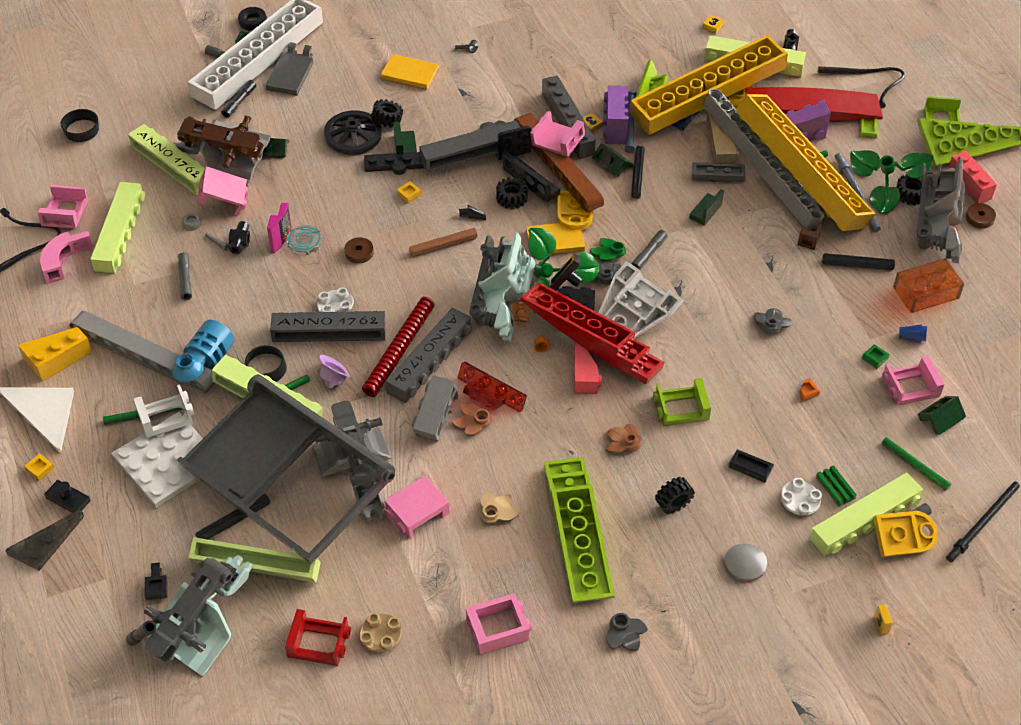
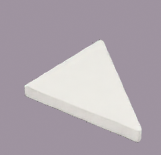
M0 387V395L57 452H61L74 395L73 388Z

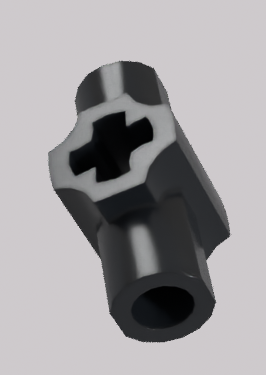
M787 30L783 48L797 51L799 36L796 35V30Z
M240 221L236 229H230L228 240L231 245L229 250L233 254H240L243 246H249L250 231L248 230L250 226L245 221Z

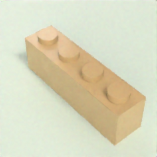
M707 113L713 162L735 164L736 159H739V149H736L733 141L713 117Z

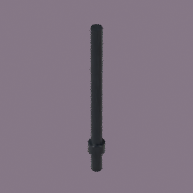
M1014 481L962 539H958L953 545L954 548L946 556L949 562H953L969 548L968 544L1020 488L1018 482Z

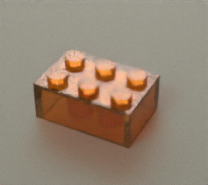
M944 258L897 272L893 288L909 311L914 313L959 299L964 282L947 259Z

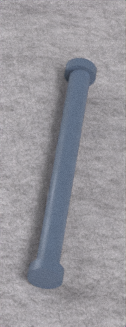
M633 90L628 91L627 144L625 145L627 153L635 151L634 118L630 115V101L636 98L637 93Z

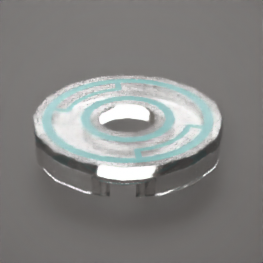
M302 225L295 227L288 233L286 242L292 253L306 256L310 255L313 251L317 252L321 248L323 238L317 228ZM303 239L308 240L307 242H301Z

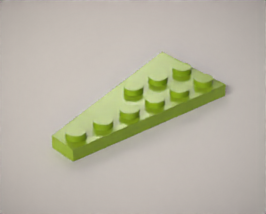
M925 118L917 120L928 154L934 156L932 161L933 168L938 167V164L942 166L950 164L953 155L967 151L974 158L1021 146V127L980 125L972 122H945L937 119L925 120Z

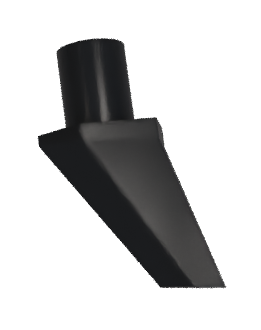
M467 205V208L459 209V216L468 215L469 218L486 220L484 212L470 205Z

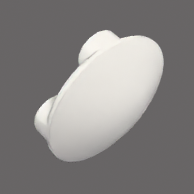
M343 287L338 290L324 291L318 295L317 309L319 312H349L354 305L352 295Z
M795 478L781 490L780 498L782 504L787 510L796 515H811L819 509L821 504V491L810 483L805 482L802 478Z

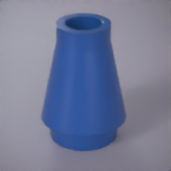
M920 324L900 327L899 338L919 343L926 341L927 326Z

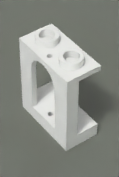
M180 384L177 385L179 395L144 405L142 397L134 398L147 438L193 424L191 415H194V410L191 403L187 404L190 402L186 391L182 392ZM173 408L185 410L181 418L154 427L151 425L149 419L151 415Z

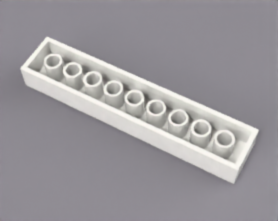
M290 0L189 80L190 96L214 110L218 109L239 92L249 80L256 78L277 61L282 52L286 53L290 42L299 43L323 23L321 7L307 0Z

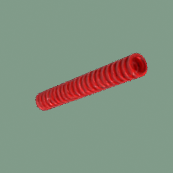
M423 296L420 298L379 360V363H377L365 384H363L362 391L367 396H377L389 375L400 361V358L424 324V321H426L435 307V303L429 297Z

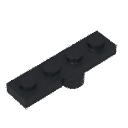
M420 152L364 155L365 172L393 170L394 174L402 175L406 172V167L409 170L425 169L420 160Z

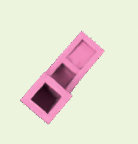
M67 231L53 238L44 247L40 256V264L47 284L65 278L62 264L67 257L93 248L88 231L72 236Z

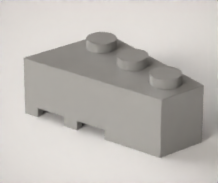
M432 375L431 380L426 383V394L424 399L420 400L418 407L420 411L418 416H415L413 419L412 428L418 436L439 441L447 423L446 417L448 412L452 413L453 406L451 404L453 399H458L460 394L455 381Z

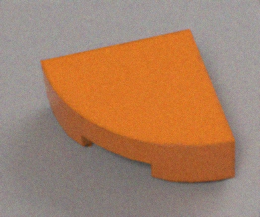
M810 378L806 379L800 389L802 402L819 396L820 390Z

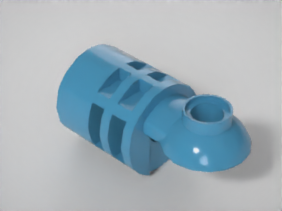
M209 319L204 321L184 348V354L177 358L172 368L173 377L179 382H190L202 374L204 366L212 370L235 342L232 332L216 320Z

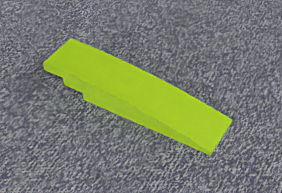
M584 457L544 462L549 496L572 603L615 598L593 487L590 484Z

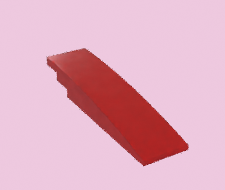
M751 87L745 90L746 95L767 94L784 114L787 111L794 110L795 112L804 109L803 106L810 104L813 106L818 104V101L825 100L831 112L829 122L883 119L877 94L805 87Z
M540 282L520 297V301L560 332L610 365L644 384H647L664 366V361L649 354V346L634 339L635 332Z

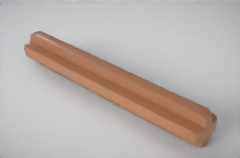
M475 228L412 245L409 247V252L414 257L472 240L478 237Z

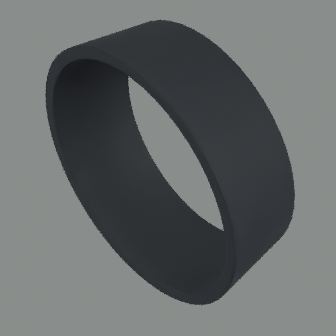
M88 109L70 111L61 119V128L66 137L71 141L84 142L90 140L99 131L98 116L95 112ZM79 120H89L95 123L94 127L86 132L71 133L67 131L69 125Z
M262 345L252 349L245 358V365L247 367L248 363L258 355L274 354L282 359L281 364L274 371L262 375L269 376L275 382L285 375L287 364L282 352L278 348Z

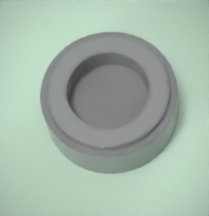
M187 214L182 219L186 230L193 231L201 226V220L197 214Z

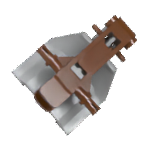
M247 115L244 116L242 123L238 127L217 120H213L210 124L206 123V119H203L201 122L188 116L184 119L177 133V138L181 142H174L179 150L187 154L196 155L201 151L207 167L247 179L246 186H249L258 161L261 160L262 152L267 147L271 136L249 131L248 125L252 118Z

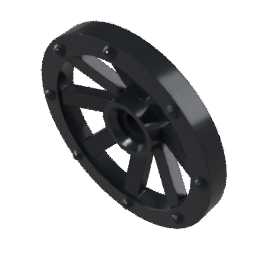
M358 110L341 112L333 116L326 123L324 128L325 141L330 148L343 154L364 153L373 149L380 142L382 126L372 120L370 113ZM369 122V123H371L373 126L364 125V123ZM334 126L340 127V128H338V129L332 131V129H333ZM363 130L375 132V134L373 137H370ZM343 133L338 142L332 138ZM361 136L367 142L358 145L357 137ZM348 137L352 138L353 146L343 145Z

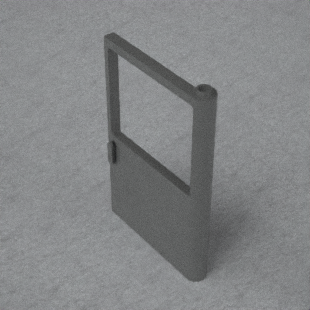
M257 374L248 382L247 389L249 394L184 458L179 457L177 461L196 478L312 564L374 497L394 479L395 467L269 380ZM324 434L376 470L374 475L376 483L308 553L249 507L320 435Z

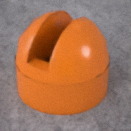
M544 336L537 337L534 342V349L540 353L548 351V338Z

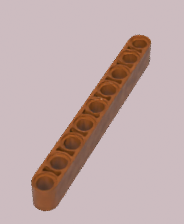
M532 113L514 119V121L517 120L520 127L530 126L531 129L539 122ZM531 140V148L586 212L604 206V199L601 193L569 156L566 157L533 146Z

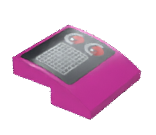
M281 202L278 215H270L267 232L271 253L277 252L283 246L291 232L292 225L288 203Z

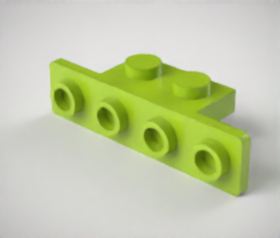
M652 60L647 62L636 97L668 83L669 78L667 74L656 76L657 70Z

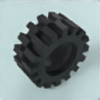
M380 99L374 102L371 118L375 123L378 122L380 126L384 125V127L389 126V128H392L393 122H401L403 109L401 105L398 106L397 102L393 103L392 100L389 102L388 99H385V101Z
M902 175L898 179L896 186L900 192L901 202L904 203L906 201L907 205H910V203L916 205L917 202L919 205L922 178L914 179L907 175Z
M507 177V180L502 179V182L499 181L496 186L498 204L500 203L502 207L505 205L506 209L508 207L514 209L515 206L518 209L520 205L524 206L528 199V186L526 182H522L520 178L516 180V177H513V179ZM508 192H516L517 194H507V193H508Z
M677 477V479L673 478L671 482L667 481L665 486H661V490H658L655 495V500L665 513L673 514L676 510L680 511L681 507L685 508L686 503H690V499L694 498L695 492L684 477Z

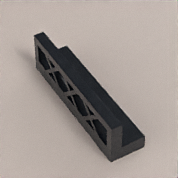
M507 151L502 153L503 169L513 177H516L517 180L520 178L522 182L525 181L528 188L543 200L549 202L561 195L560 189L517 156L514 157Z

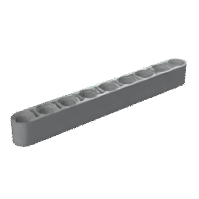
M81 311L69 324L70 329L78 327L88 340L179 382L172 375V368L180 356L179 354L86 311ZM204 366L202 374L197 379L179 383L205 394L214 384L212 382V370Z

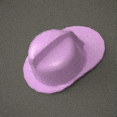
M326 355L319 356L322 363L319 376L324 380L328 388L331 389L334 385L340 386L347 377H351L346 368L337 360Z

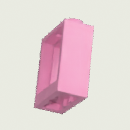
M515 593L466 608V620L479 655L529 640V631L532 630L528 618H524L522 601L517 600ZM512 608L519 627L486 637L479 618Z

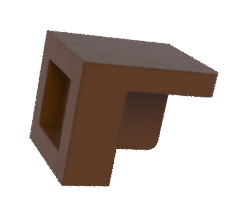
M819 223L816 232L801 228L797 245L815 250L823 224Z

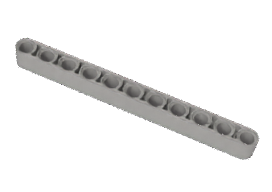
M711 89L704 101V108L804 228L816 231L819 223L824 218L823 211L797 180L793 178L791 173L782 166L780 160L771 153L769 147L760 141L761 138L750 130V126L745 121L740 119L739 114L735 111L736 108L718 89Z

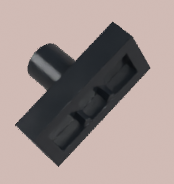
M574 253L551 279V288L557 291L566 280L575 287L581 283L582 278L574 272L580 265L579 256Z
M58 479L44 493L46 499L77 516L91 501L89 496L74 489L68 482H62Z

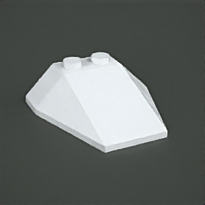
M626 261L615 273L598 313L635 332V339L670 317L684 300L670 290L664 292L645 279L638 268Z

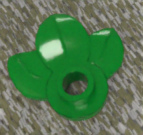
M600 238L601 246L590 248V252L594 256L600 257V260L605 261L613 260L626 254V248L622 242H616L608 238Z

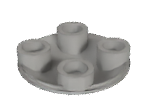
M738 544L731 547L726 553L725 565L735 580H753L764 575L767 559L758 547L751 544Z

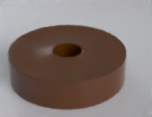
M984 203L972 204L966 213L967 221L977 228L992 226L996 218L995 210Z
M362 237L349 240L344 247L346 258L353 263H365L374 254L372 242Z

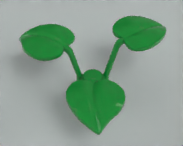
M871 150L851 151L850 153L851 166L857 175L869 177L873 170L878 171L880 167L882 173L885 174V187L878 186L870 193V202L880 213H887L893 210L900 200L898 188L889 187V174L895 171V167L901 171L906 170L908 177L918 179L922 178L923 163H926V169L929 170L934 156L928 153H910L901 159L902 166H900L897 161L894 162L892 156L886 155L880 159L879 155Z
M529 228L528 246L530 254L533 258L542 260L539 261V264L535 265L533 274L540 280H537L533 287L540 282L551 288L549 285L550 281L546 278H549L553 272H558L561 268H553L551 264L545 262L550 258L549 253H553L556 250V240L545 229ZM579 253L577 256L580 257V265L574 271L582 278L581 283L591 282L599 273V264L590 253Z

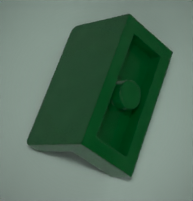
M393 122L396 153L417 152L414 131L401 132L400 122Z
M270 138L262 155L286 156L289 140Z
M602 143L592 156L595 161L618 177L626 165L630 167L634 165L613 148Z
M720 189L715 196L707 193L690 213L689 219L705 226L722 206L724 190Z
M944 396L919 412L918 417L920 421H931L935 434L940 435L966 418V414L958 396Z

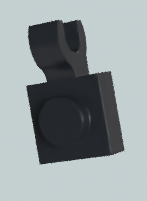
M160 562L151 563V577H145V599L168 598L167 576L162 575Z

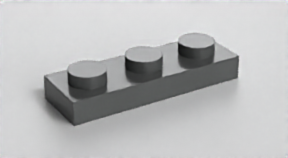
M693 162L692 179L745 182V164Z

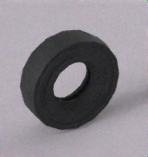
M258 7L245 8L238 15L240 27L248 31H253L267 19L265 11ZM249 17H257V18H258V19L253 20V21L247 20Z

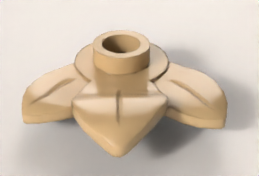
M488 491L481 498V505L483 507L481 518L486 523H495L499 520L511 521L519 514L518 509L511 507V494L495 498Z

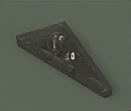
M78 510L8 547L5 551L8 556L40 571L84 518V514Z

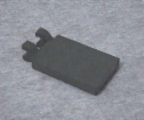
M290 42L287 53L282 52L265 85L266 90L297 96L313 65V54L310 53L312 46L305 45L303 54H298L297 50H295L296 43Z

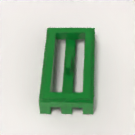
M834 465L830 466V469H824L822 473L820 471L817 472L816 478L838 506L856 499L857 494ZM826 476H827V478L830 480V482L833 484V487H832L831 484L828 482V480L825 478ZM836 491H838L844 499H842Z

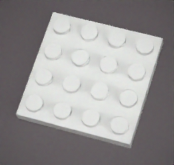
M178 412L160 424L181 418L182 415ZM189 424L149 438L143 433L111 454L154 507L158 508L200 481L183 468L177 459L179 457L184 458L203 438Z

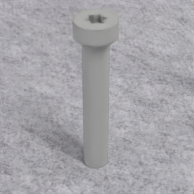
M208 232L205 234L206 237L222 246V249L227 250L229 248L228 243L222 242Z

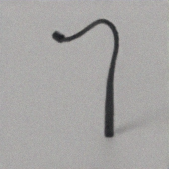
M818 66L817 70L818 73L834 74L871 73L888 70L900 72L902 76L889 85L882 93L879 100L880 108L886 107V103L883 100L885 94L905 77L904 71L895 67L857 69Z
M6 208L0 209V213L5 218L7 217L19 225L47 227L41 226V223L21 222L11 217L10 212ZM47 227L55 229L58 235L62 234L58 227ZM48 242L21 252L1 263L0 272L23 257L44 248Z

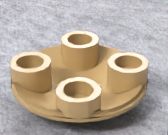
M370 613L359 631L361 643L365 648L373 652H385L392 649L402 637L400 620L385 613Z

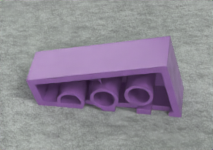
M608 85V91L604 92V102H607L604 103V114L607 115H604L603 125H606L603 126V137H606V144H627L628 86Z
M820 100L818 104L813 106L810 104L803 106L804 109L795 112L794 110L787 111L785 114L809 141L826 138L831 112L825 100Z

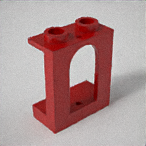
M296 609L285 645L287 657L338 666L340 658H344L345 640L349 639L351 634V626H348L347 617H344L342 623L307 618L305 610ZM304 630L336 636L338 639L334 652L326 653L299 648Z

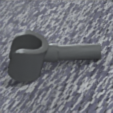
M471 40L469 44L455 45V49H468L474 53L479 47L476 46L478 41Z

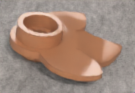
M465 403L461 404L463 415L454 419L452 423L459 429H465L466 435H475L483 427L490 425L492 416L486 409H480L475 404Z
M626 424L624 428L614 427L607 431L608 437L612 440L605 448L609 452L621 453L625 450L634 452L641 447L642 438L638 434L637 427L632 424Z

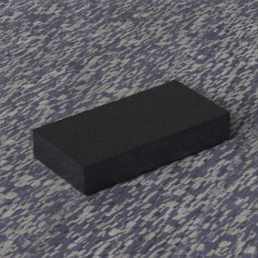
M738 449L729 463V468L765 483L774 467V464Z

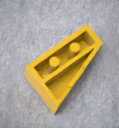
M78 327L18 344L22 359L42 382L92 353L88 338Z

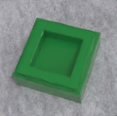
M874 344L863 354L862 359L878 369L889 359L890 354Z

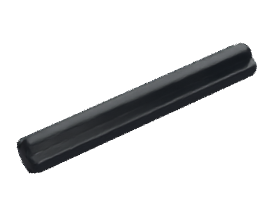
M639 145L635 148L632 198L641 197L645 148Z
M824 253L822 256L823 264L894 270L895 268L894 259Z
M262 494L249 508L253 512H257L269 505L270 500L266 494ZM236 509L195 533L196 538L208 540L248 516L239 509Z

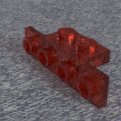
M466 361L461 363L458 379L467 383L464 386L463 393L471 399L483 403L489 409L495 410L505 404L518 412L523 411L527 399L526 394Z

